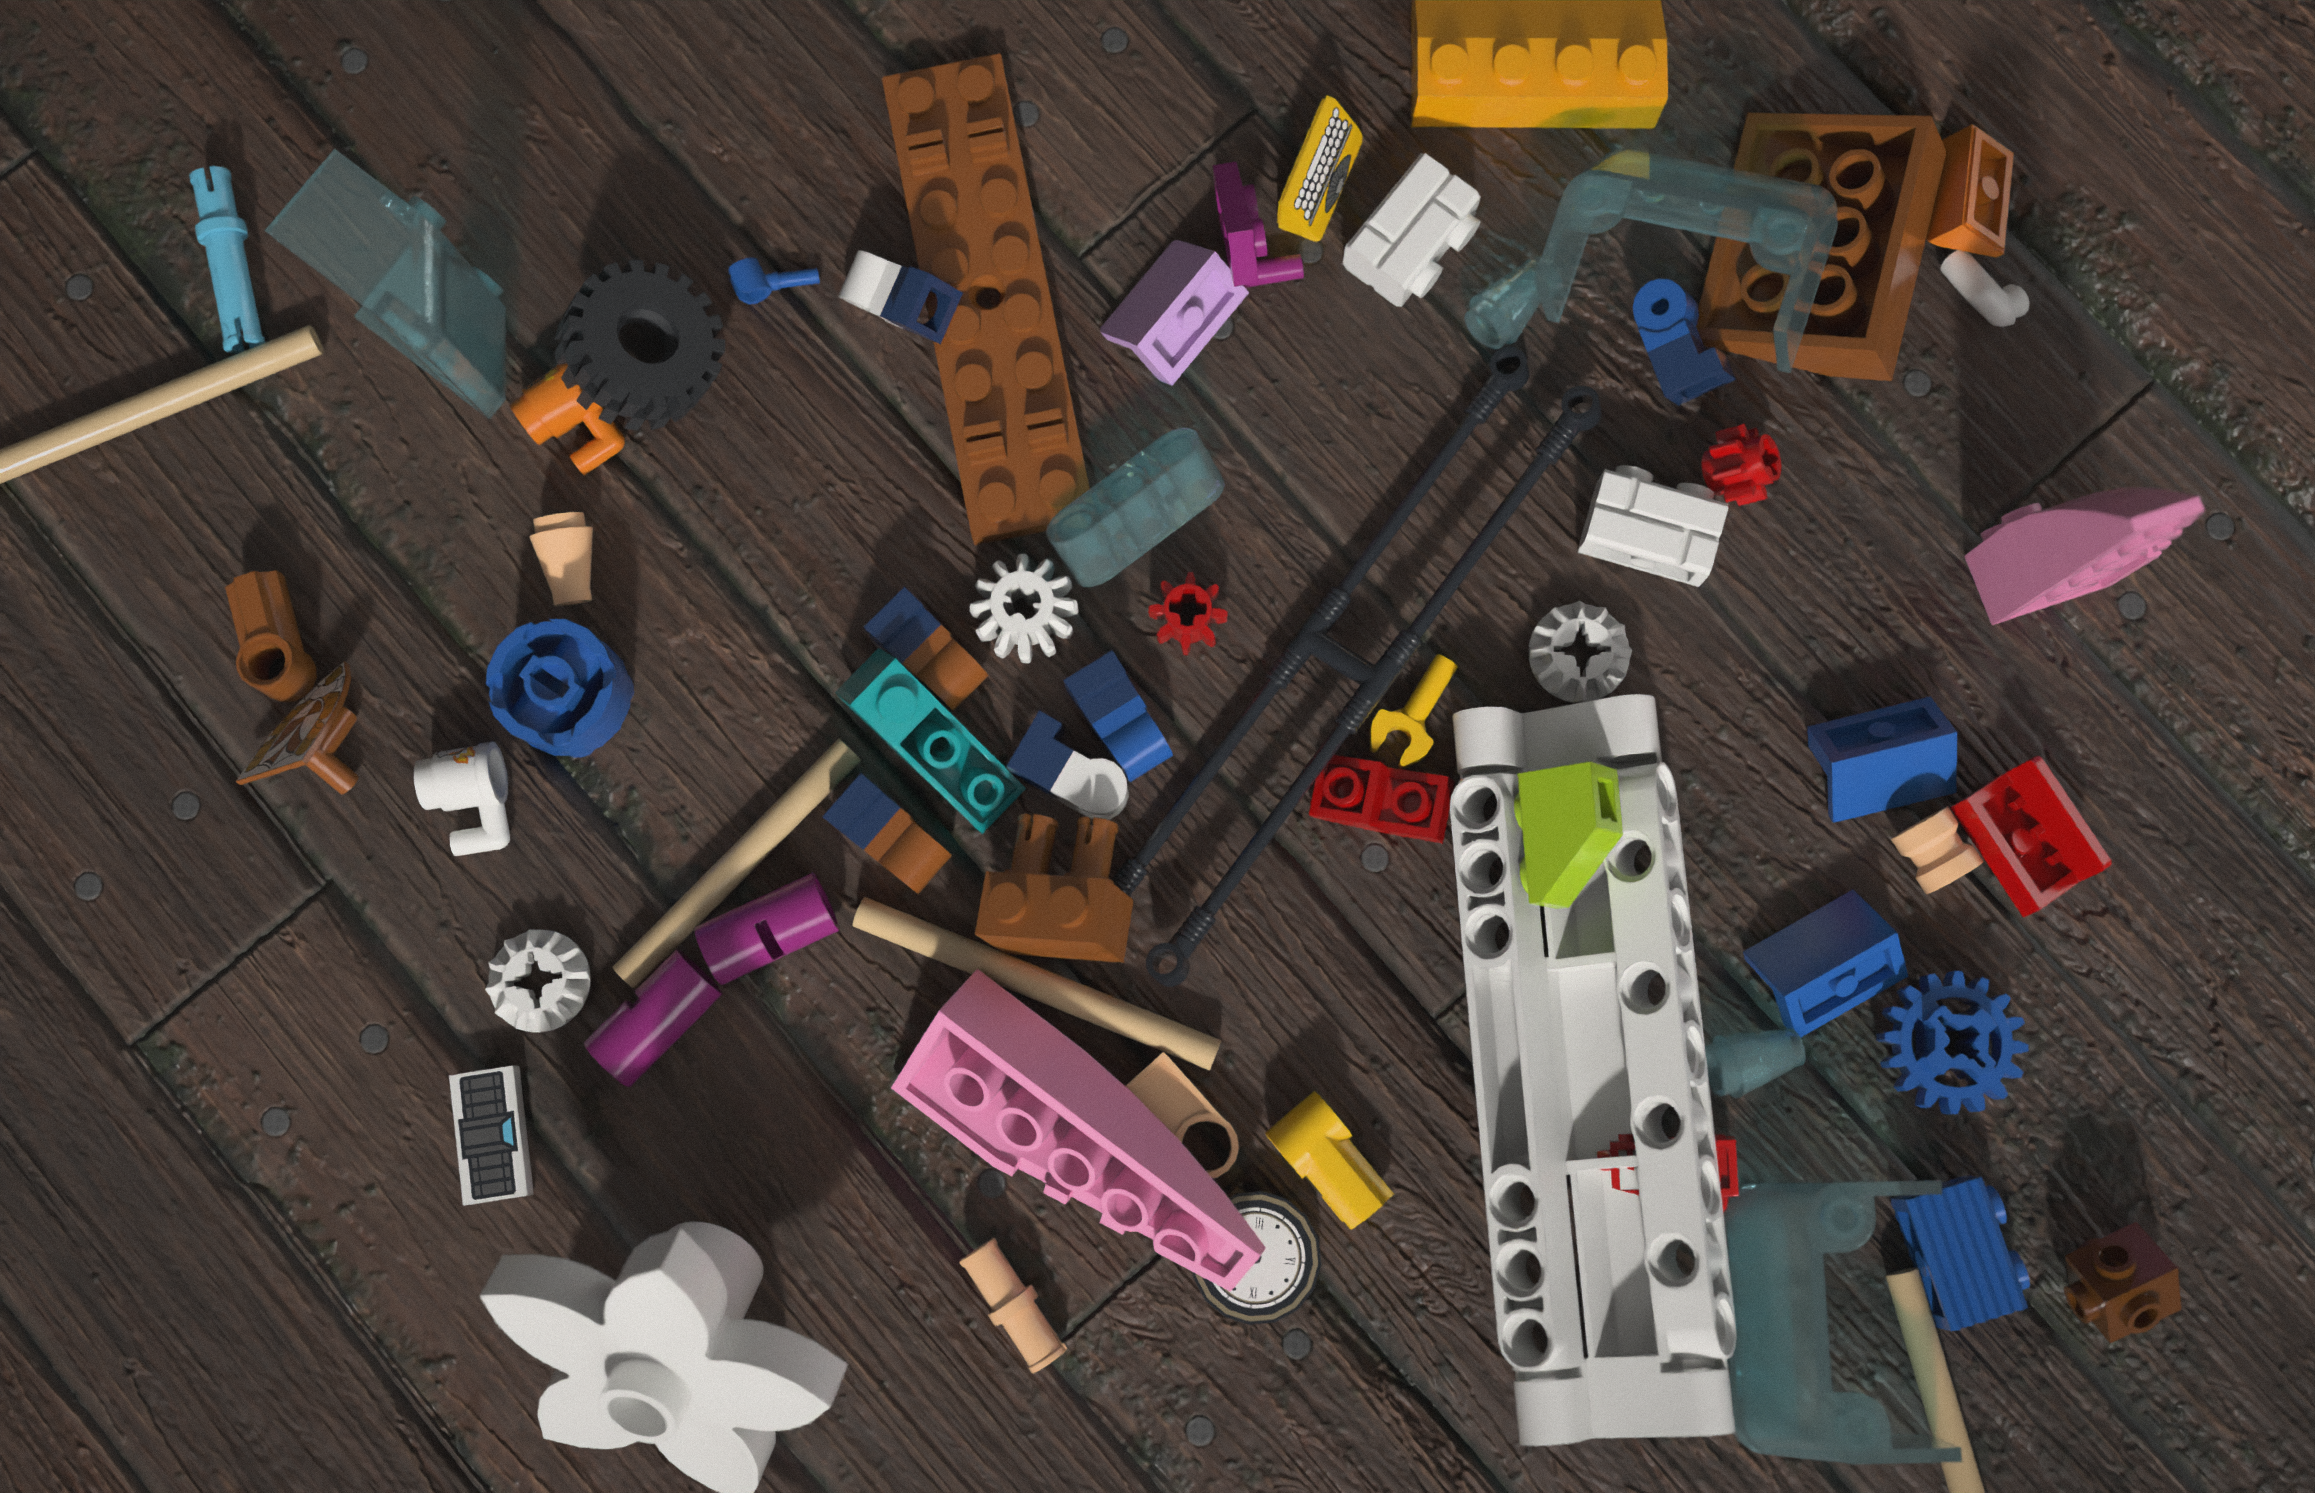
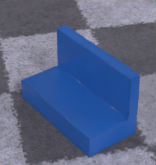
M1931 696L1808 726V747L1827 775L1828 816L1833 823L1956 793L1957 731Z
M1854 890L1849 891L1743 951L1746 962L1773 990L1783 1024L1796 1039L1803 1037L1908 977L1898 933Z

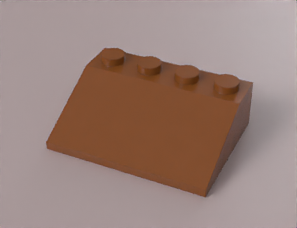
M1747 114L1698 308L1699 317L1696 328L1704 346L1715 347L1719 350L1830 377L1892 381L1947 153L1932 116Z

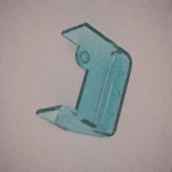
M334 149L265 231L361 304L362 307L354 316L358 321L490 420L506 401V307L498 299L504 290L475 266L472 268L440 231L447 222L431 206L415 195L406 203Z
M1618 149L1605 154L1569 182L1562 195L1534 277L1547 321L1559 323L1589 234L1608 231L1616 226L1622 218L1750 243L1751 254L1760 266L1773 272L1791 275L1773 329L1777 369L1786 373L1791 372L1838 227L1837 204L1828 190L1815 184L1631 149Z
M1873 1179L1739 1183V1196L1729 1197L1728 1207L1723 1213L1736 1323L1735 1350L1733 1355L1727 1358L1735 1423L1733 1435L1750 1450L1764 1455L1839 1463L1962 1462L1961 1447L1932 1435H1891L1888 1416L1876 1400L1859 1392H1832L1823 1253L1854 1251L1862 1247L1870 1239L1876 1223L1874 1196L1943 1194L1942 1181Z

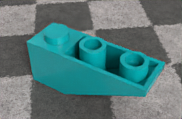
M878 648L835 692L882 740L981 834L1026 789L896 658L882 649Z

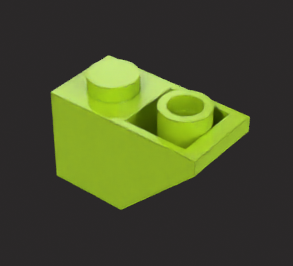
M1591 761L1518 773L1519 792L1515 796L1514 812L1517 823L1523 830L1525 856L1520 863V878L1522 886L1528 894L1529 904L1554 909L1569 908L1602 864L1605 857L1608 856L1623 836L1617 770Z

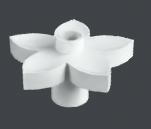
M685 1222L672 1227L668 1232L648 1238L634 1248L617 1281L588 1266L567 1259L538 1254L502 1255L480 1294L495 1322L516 1344L535 1358L556 1368L539 1402L537 1415L544 1439L577 1447L600 1449L625 1447L637 1441L655 1443L665 1457L686 1475L720 1493H754L775 1446V1431L789 1430L810 1423L829 1409L848 1366L846 1362L818 1343L789 1329L762 1321L744 1319L763 1277V1264L757 1252L744 1239L723 1227L710 1223Z

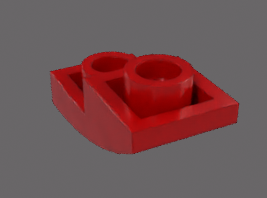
M1333 755L1315 780L1308 815L1313 818L1347 826L1443 844L1455 781L1449 776L1388 768L1378 761Z

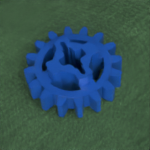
M1962 971L1947 972L1943 980V986L1936 974L1932 973L1919 977L1921 992L1912 986L1901 987L1896 991L1904 1007L1892 1006L1883 1009L1882 1015L1888 1021L1894 1023L1892 1031L1876 1034V1041L1892 1045L1893 1054L1881 1060L1880 1064L1882 1068H1899L1902 1075L1893 1086L1897 1092L1917 1088L1915 1105L1920 1108H1930L1939 1098V1107L1942 1114H1958L1961 1100L1969 1112L1985 1110L1983 1093L1993 1100L2004 1099L2008 1096L2006 1088L2000 1080L2002 1078L2013 1079L2022 1077L2023 1071L2011 1062L2012 1054L2028 1052L2029 1045L2013 1040L2012 1031L2020 1028L2025 1022L2023 1017L2006 1018L2002 1012L2011 999L2007 993L1995 995L1991 998L1987 997L1989 980L1984 977L1973 979L1965 987ZM1953 999L1969 1005L1970 1008L1966 1011H1961L1959 1014H1952L1945 1005L1939 1006L1935 1001ZM1913 1029L1916 1031L1915 1053H1913L1911 1039ZM1956 1031L1959 1038L1955 1041L1954 1047L1959 1054L1948 1055L1944 1050L1950 1042L1945 1032ZM1989 1033H1990V1035H1991V1040H1992L1991 1056L1988 1054V1052H1989ZM1949 1070L1958 1079H1965L1968 1084L1961 1087H1950L1933 1079L1937 1075H1943Z

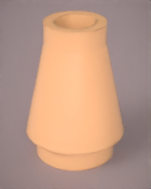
M567 512L535 518L533 520L535 534L529 537L552 592L554 606H568L592 601L590 579L593 527L586 526L584 513Z

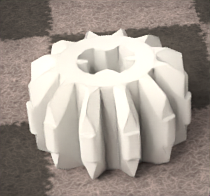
M1019 554L1016 560L1017 571L1009 573L1002 561H996L992 567L999 581L994 583L987 579L980 578L977 580L975 587L986 600H979L970 604V613L974 618L985 620L976 629V633L982 642L997 638L994 651L998 657L1005 658L1011 652L1014 645L1017 644L1021 662L1030 663L1033 656L1032 645L1039 643L1043 653L1048 657L1056 653L1054 643L1050 638L1051 633L1061 638H1071L1073 634L1072 626L1062 618L1077 614L1078 603L1076 600L1064 597L1072 588V583L1068 576H1060L1051 580L1054 571L1052 561L1044 559L1033 573L1031 572L1028 556L1026 554ZM1023 598L1027 604H1033L1036 615L1025 620L1022 614L1015 611L1013 603L1016 600Z

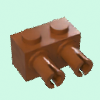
M1029 814L1019 815L1011 869H1006L1004 872L986 871L975 935L1006 954L1124 963L1134 900L1115 886V883L1109 879L1115 837L1119 828L1118 824L1107 819L1094 817L1093 825H1090V818H1078L1071 870L1063 876L1049 875L1059 822L1053 818L1034 814L1033 822H1031Z

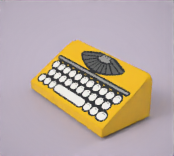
M1326 96L1325 99L1322 98L1278 203L1277 223H1279V228L1312 241H1320L1363 142V135L1360 129L1333 97Z

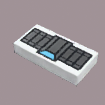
M506 1066L449 1075L463 1206L534 1195L519 1066Z

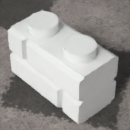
M1421 153L1345 246L1343 265L1346 270L1365 284L1373 286L1377 293L1396 307H1402L1412 293L1422 298L1431 289L1443 270V267L1437 264L1439 259L1450 246L1459 252L1477 230L1481 221L1474 216L1481 196L1477 190L1456 175L1452 176L1449 174L1448 169L1426 153Z
M1622 465L1616 467L1615 472L1605 469L1595 486L1577 552L1699 587L1712 570L1719 544L1718 541L1729 508L1728 504L1713 500L1714 492L1698 484L1680 483L1674 489L1653 483V475L1638 467Z

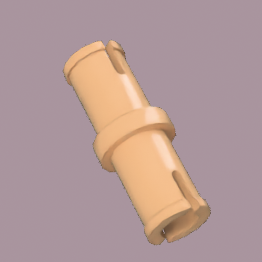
M994 1237L969 1253L959 1263L962 1267H965L992 1308L988 1316L995 1326L1003 1325L1030 1366V1371L1035 1373L1061 1356L1067 1347L1060 1341L1034 1300L1039 1295L1032 1285L1024 1286L997 1245L998 1242Z

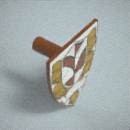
M343 661L321 680L270 733L237 778L236 782L239 785L304 765L341 795L347 793L356 784L359 776L334 756V753L357 721L354 713L342 707L348 695L351 682L350 666L346 661Z

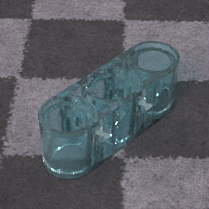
M1178 428L1169 431L1057 513L1048 524L1046 534L1077 584L1083 587L1100 585L1113 578L1211 505L1221 495L1225 481L1196 430Z

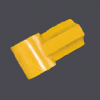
M1315 1091L1265 1132L1269 1140L1302 1179L1306 1176L1322 1195L1323 1200L1350 1230L1369 1218L1394 1195L1349 1140L1352 1135L1346 1126Z

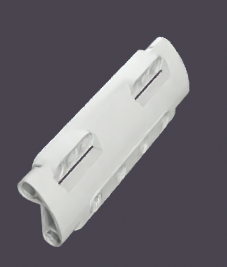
M1641 694L1622 695L1523 714L1504 707H1478L1456 712L1453 714L1452 719L1457 772L1460 774L1461 779L1451 795L1450 816L1497 1333L1501 1353L1508 1363L1512 1365V1371H1515L1516 1380L1513 1383L1519 1444L1540 1446L1576 1443L1592 1438L1691 1437L1734 1433L1735 1423L1727 1358H1730L1735 1350L1736 1323L1678 799L1672 773L1669 767L1662 762L1655 698L1650 695ZM1591 761L1617 770L1623 836L1608 856L1605 857L1602 864L1569 908L1554 909L1544 907L1549 957H1544L1540 906L1529 904L1528 894L1524 890L1520 878V863L1525 856L1523 830L1518 825L1514 812V800L1519 792L1518 773ZM1492 794H1495L1497 799L1496 811L1488 821H1485L1483 815L1486 800ZM1648 845L1652 854L1651 863L1643 874L1638 875L1634 868V857L1642 846ZM1500 857L1503 864V874L1500 880L1493 886L1489 878L1490 867ZM1505 921L1509 928V939L1506 946L1499 950L1495 942V935L1499 925ZM1660 973L1666 985L1665 996L1657 1006H1653L1647 994L1648 985L1651 979ZM1670 1106L1674 1107L1680 1118V1130L1672 1140L1668 1139L1664 1134L1661 1126L1662 1116ZM1618 1134H1633L1636 1150H1633V1156H1627L1626 1150H1618L1619 1157L1597 1159V1151L1610 1150V1141H1619ZM1627 1167H1634V1170L1627 1169ZM1619 1168L1620 1190L1612 1188L1611 1171H1601L1600 1169ZM1566 1175L1571 1177L1588 1351L1587 1358H1584ZM1525 1185L1529 1186L1535 1198L1534 1209L1529 1217L1523 1212L1520 1205V1193ZM1621 1190H1639V1195ZM1682 1242L1690 1246L1695 1256V1267L1689 1276L1681 1272L1676 1262V1250ZM1531 1253L1535 1254L1541 1265V1277L1536 1285L1532 1283L1526 1271V1261ZM1536 1322L1542 1324L1548 1336V1346L1544 1354L1537 1349L1532 1338Z

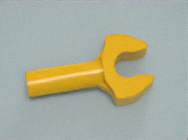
M1436 654L1403 709L1393 712L1380 709L1377 712L1370 726L1369 740L1371 752L1375 753L1381 747L1389 732L1400 730L1408 736L1409 746L1405 749L1398 763V768L1406 769L1424 759L1433 745V739L1427 735L1424 722L1458 667L1454 662L1442 655Z

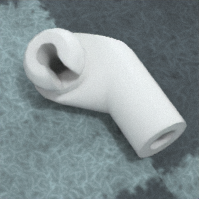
M1957 250L1950 254L1942 263L1941 272L1990 324L2000 327L2013 325L2017 317L2025 315L2028 311L2029 299L2025 291L2014 284L2007 285L2002 289L1969 252Z

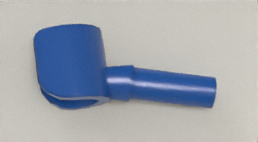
M745 258L733 263L729 267L730 282L737 297L749 305L763 301L771 294V291L780 290V288L820 283L818 268L781 273L773 272L765 275L756 258Z

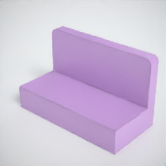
M1175 240L1167 247L1102 325L1100 332L1108 341L1130 348L1159 381L1173 385L1249 292L1243 285L1234 287L1229 267L1215 251Z

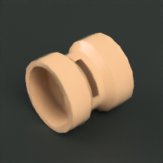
M1948 806L1891 838L1901 856L1911 858L1917 867L1916 880L1925 894L1932 893L1946 886L1984 862L1973 845L1963 843L1956 832L1959 822Z

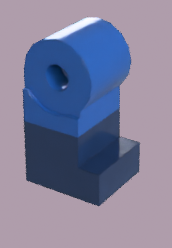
M1661 278L1649 281L1640 288L1634 298V318L1664 397L1679 406L1736 380L1727 356L1715 347L1705 350L1696 328L1699 311L1692 295L1672 280Z
M1113 650L1063 680L1068 695L1115 764L1122 769L1129 782H1132L1173 756L1168 743L1147 712V706L1126 675L1125 669Z

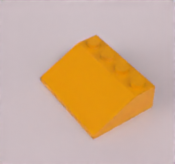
M1411 0V127L1655 128L1668 99L1667 36L1661 0Z

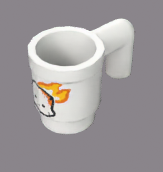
M495 742L436 752L432 758L416 761L414 766V785L418 800L425 810L442 808L443 811H453L472 807L479 808L482 827L452 831L450 833V847L454 856L498 850L508 845L510 830L504 805L508 795L507 770L503 755Z

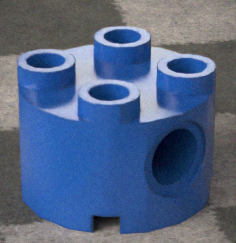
M549 619L552 622L543 621L536 625L530 622L520 626L497 646L487 667L486 685L490 687L489 696L491 702L489 704L494 717L510 734L551 755L571 756L573 758H583L590 755L595 749L602 747L620 730L630 709V700L634 694V684L626 671L623 661L588 628L569 620Z

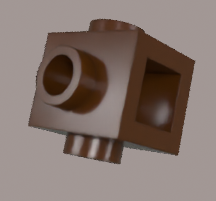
M2137 1222L2103 1238L2090 1239L2080 1245L2076 1251L2065 1255L2069 1285L2064 1287L2067 1302L2081 1322L2087 1324L2092 1321L2109 1343H2113L2131 1333L2139 1334L2146 1332L2156 1326L2161 1319L2182 1310L2177 1266Z

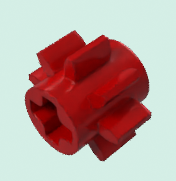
M1745 424L1716 431L1718 444L1710 446L1709 450H1706L1702 456V473L1707 487L1714 492V495L1724 494L1726 502L1736 500L1738 506L1767 499L1765 485L1772 484L1778 480L1782 470L1780 453L1773 438L1768 434L1759 435L1757 428L1747 430Z
M1188 572L1185 584L1175 588L1170 583L1162 581L1160 584L1165 598L1164 605L1154 604L1150 605L1148 609L1149 617L1155 620H1165V625L1157 633V641L1161 644L1167 642L1171 637L1181 642L1182 653L1188 656L1191 650V643L1203 640L1206 645L1210 647L1215 646L1216 638L1210 629L1211 623L1222 624L1227 622L1228 611L1222 608H1212V603L1219 595V586L1214 584L1206 590L1195 585L1193 572ZM1183 603H1194L1196 613L1199 615L1194 617L1193 625H1181L1180 615L1177 613H1181Z

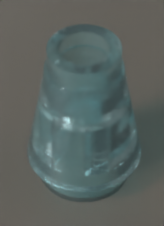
M1526 260L1521 266L1472 297L1469 303L1470 309L1464 316L1470 333L1480 343L1491 349H1500L1504 344L1515 343L1546 296L1547 291L1553 286L1551 274L1539 262Z
M1793 1028L1717 1035L1712 1044L1705 1046L1709 1087L1719 1097L1730 1094L1736 1099L1741 1098L1793 1070V1068L1804 1065L1806 1058L1802 1040Z

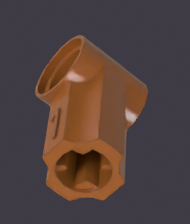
M275 570L270 572L252 571L234 577V581L226 586L225 589L240 645L236 657V669L241 679L251 687L277 701L285 703L294 702L305 697L313 688L317 678L316 665L312 657L303 650L285 576ZM285 656L283 670L278 676L269 680L271 665L277 659Z

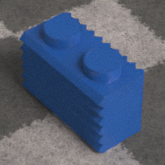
M1962 1176L1891 1198V1206L1895 1210V1218L1900 1224V1231L1904 1236V1243L1908 1248L1913 1268L1918 1267L1937 1328L1956 1331L2028 1308L2022 1290L2028 1289L2030 1286L2027 1269L2020 1255L2015 1250H2007L1999 1225L2005 1224L2007 1220L2004 1204L1997 1190L1992 1185H1984L1982 1176Z

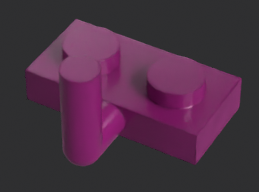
M1237 162L1212 165L1218 218L1226 249L1227 264L1231 271L1234 287L1243 285L1246 288L1304 278L1301 254L1256 260V257L1267 256V244L1263 220L1258 215L1254 185L1242 186Z

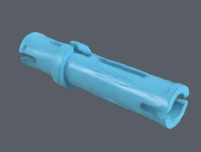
M209 166L214 191H212L210 180H206L204 168L196 169L190 174V182L193 185L200 222L195 226L198 242L201 245H205L224 339V351L239 354L245 351L241 329L243 330L245 342H249L250 349L265 343V339L261 333L243 241L248 237L246 223L243 219L238 218L231 184V171L224 167Z

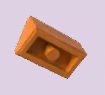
M1971 124L1942 140L1947 153L1926 239L1931 244L1940 247L1997 258L2004 254L2014 153Z

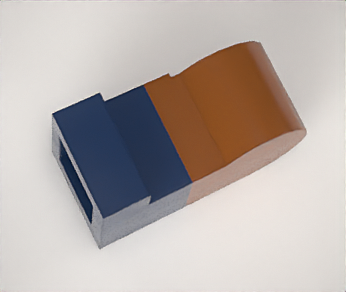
M905 587L864 626L871 639L879 647L896 658L937 700L951 711L963 702L989 676L978 662L952 638L951 633Z
M862 773L858 775L822 816L917 894L921 892L952 856L924 831L925 829Z

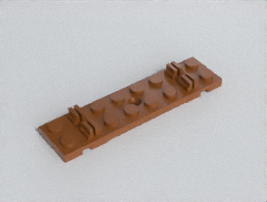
M1001 53L882 77L919 270L928 272L963 292L941 344L934 342L973 543L974 545H980L1096 521ZM992 289L998 292L1000 300L996 306L983 308L977 303V297L983 290ZM929 292L926 299L929 320L937 309V297L934 292Z

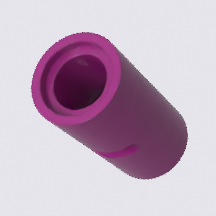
M813 872L694 927L695 936L702 955L711 973L720 985H724L840 931L833 907L819 879Z
M676 949L635 990L639 999L634 1004L625 1000L583 1042L591 1056L611 1076L627 1087H631L723 994L718 985L679 949Z

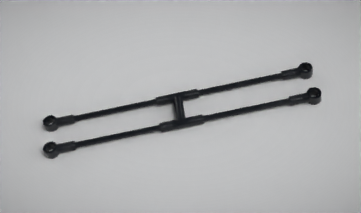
M1504 347L1492 355L1490 360L1491 374L1472 398V401L1465 407L1464 412L1466 415L1338 586L1330 587L1329 591L1318 603V606L1315 607L1314 611L1277 658V661L1273 663V666L1265 674L1266 682L1134 858H1127L1114 875V878L1111 879L1115 883L1114 885L1129 897L1132 895V892L1136 890V887L1139 886L1148 873L1145 868L1279 689L1285 690L1288 684L1291 683V680L1294 679L1311 655L1359 684L1354 695L1351 696L1350 700L1339 712V715L1336 716V726L1201 907H1194L1193 911L1182 923V926L1179 927L1178 932L1173 935L1168 943L1155 945L1149 951L1146 957V968L1148 973L1158 983L1166 987H1174L1181 984L1187 978L1190 971L1188 959L1212 928V925L1215 924L1216 919L1214 916L1348 735L1357 733L1361 724L1365 722V719L1368 718L1369 714L1400 675L1403 668H1405L1406 663L1410 661V658L1414 656V653L1421 646L1420 638L1547 467L1558 462L1565 449L1569 447V444L1572 443L1580 431L1591 429L1599 423L1602 409L1599 397L1591 387L1575 386L1564 394L1561 400L1563 413L1557 419L1554 426L1551 427L1547 436L1537 446V456L1407 630H1400L1395 640L1388 646V650L1384 652V655L1374 665L1328 636L1327 633L1347 608V605L1350 604L1351 599L1349 596L1476 426L1486 422V419L1490 417V414L1493 413L1508 391H1516L1527 383L1530 377V370L1525 354L1520 349ZM1509 364L1519 365V368L1511 374L1500 373L1501 369ZM1588 403L1592 405L1587 412L1579 414L1572 412V408L1577 404ZM1176 956L1177 964L1175 968L1167 974H1160L1159 965L1165 957Z

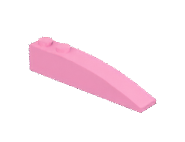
M2119 488L2102 491L2042 510L2040 503H2035L2002 516L2001 520L2003 523L1981 533L1983 542L1964 557L1991 625H1995L2112 586L2158 558L2162 554L2161 550L2168 548L2172 544L2170 540L2179 537L2183 533L2182 528L2189 526L2205 509L2199 496L2159 488Z
M978 969L938 1011L891 1089L993 1167L1010 1176H1013L1017 1169L1037 1178L1046 1183L1044 1194L1065 1205L1073 1197L1102 1213L1101 1224L1122 1235L1125 1231H1137L1153 1239L1156 1253L1230 1292L1259 1259L1266 1248L1224 1191L1193 1155L1125 1085L1079 1045Z

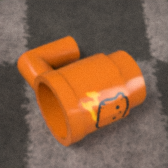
M559 364L522 389L523 395L511 402L509 406L518 421L538 445H541L552 436L558 439L583 421L595 438L569 456L579 471L585 476L621 451L625 444V438L614 421L610 425L598 419L603 410L602 407L593 402L585 410L576 401L583 390L578 384L567 390L561 376L567 369L568 364Z

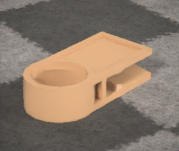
M1165 1052L1160 1054L1126 1085L1181 1143L1188 1127L1198 1122L1209 1121L1224 1127L1230 1137L1231 1149L1229 1157L1224 1166L1206 1172L1212 1178H1217L1231 1168L1236 1161L1239 1150L1236 1132L1231 1124L1223 1119Z

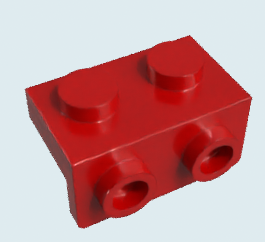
M2034 756L1997 776L1950 807L2023 918L2043 909L2079 882L2104 871L2112 864L2110 857L2041 756Z

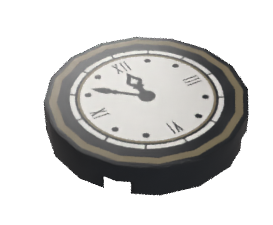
M1264 1191L1235 1193L1228 1198L1266 1247L1264 1252L1231 1292L1192 1272V1275L1204 1300L1224 1317L1248 1325L1274 1323L1297 1311L1314 1291L1321 1268L1319 1238L1308 1217L1286 1198Z

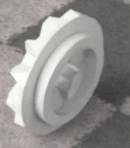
M1578 601L1573 604L1555 607L1541 619L1532 633L1528 654L1532 672L1545 690L1562 700L1583 703L1601 699L1616 689L1626 676L1632 649L1629 647L1625 634V625L1618 623L1608 613L1606 607H1595ZM1579 628H1582V635L1585 636L1587 646L1597 647V650L1606 651L1601 652L1599 655L1591 656L1588 659L1586 668L1583 670V677H1580V667L1576 666L1574 656L1565 655L1564 652H1554V650H1561L1563 647L1571 646Z
M529 929L515 938L505 940L504 946L496 957L488 962L490 973L489 982L485 990L491 997L495 1007V1014L516 1029L528 1032H547L560 1028L579 1013L588 997L591 977L587 959L575 942L560 933L549 930ZM534 961H538L541 971L557 975L562 974V978L553 979L552 983L542 987V997H539V1000L535 998L533 990L514 986V982H519L521 978L531 975V964H534Z

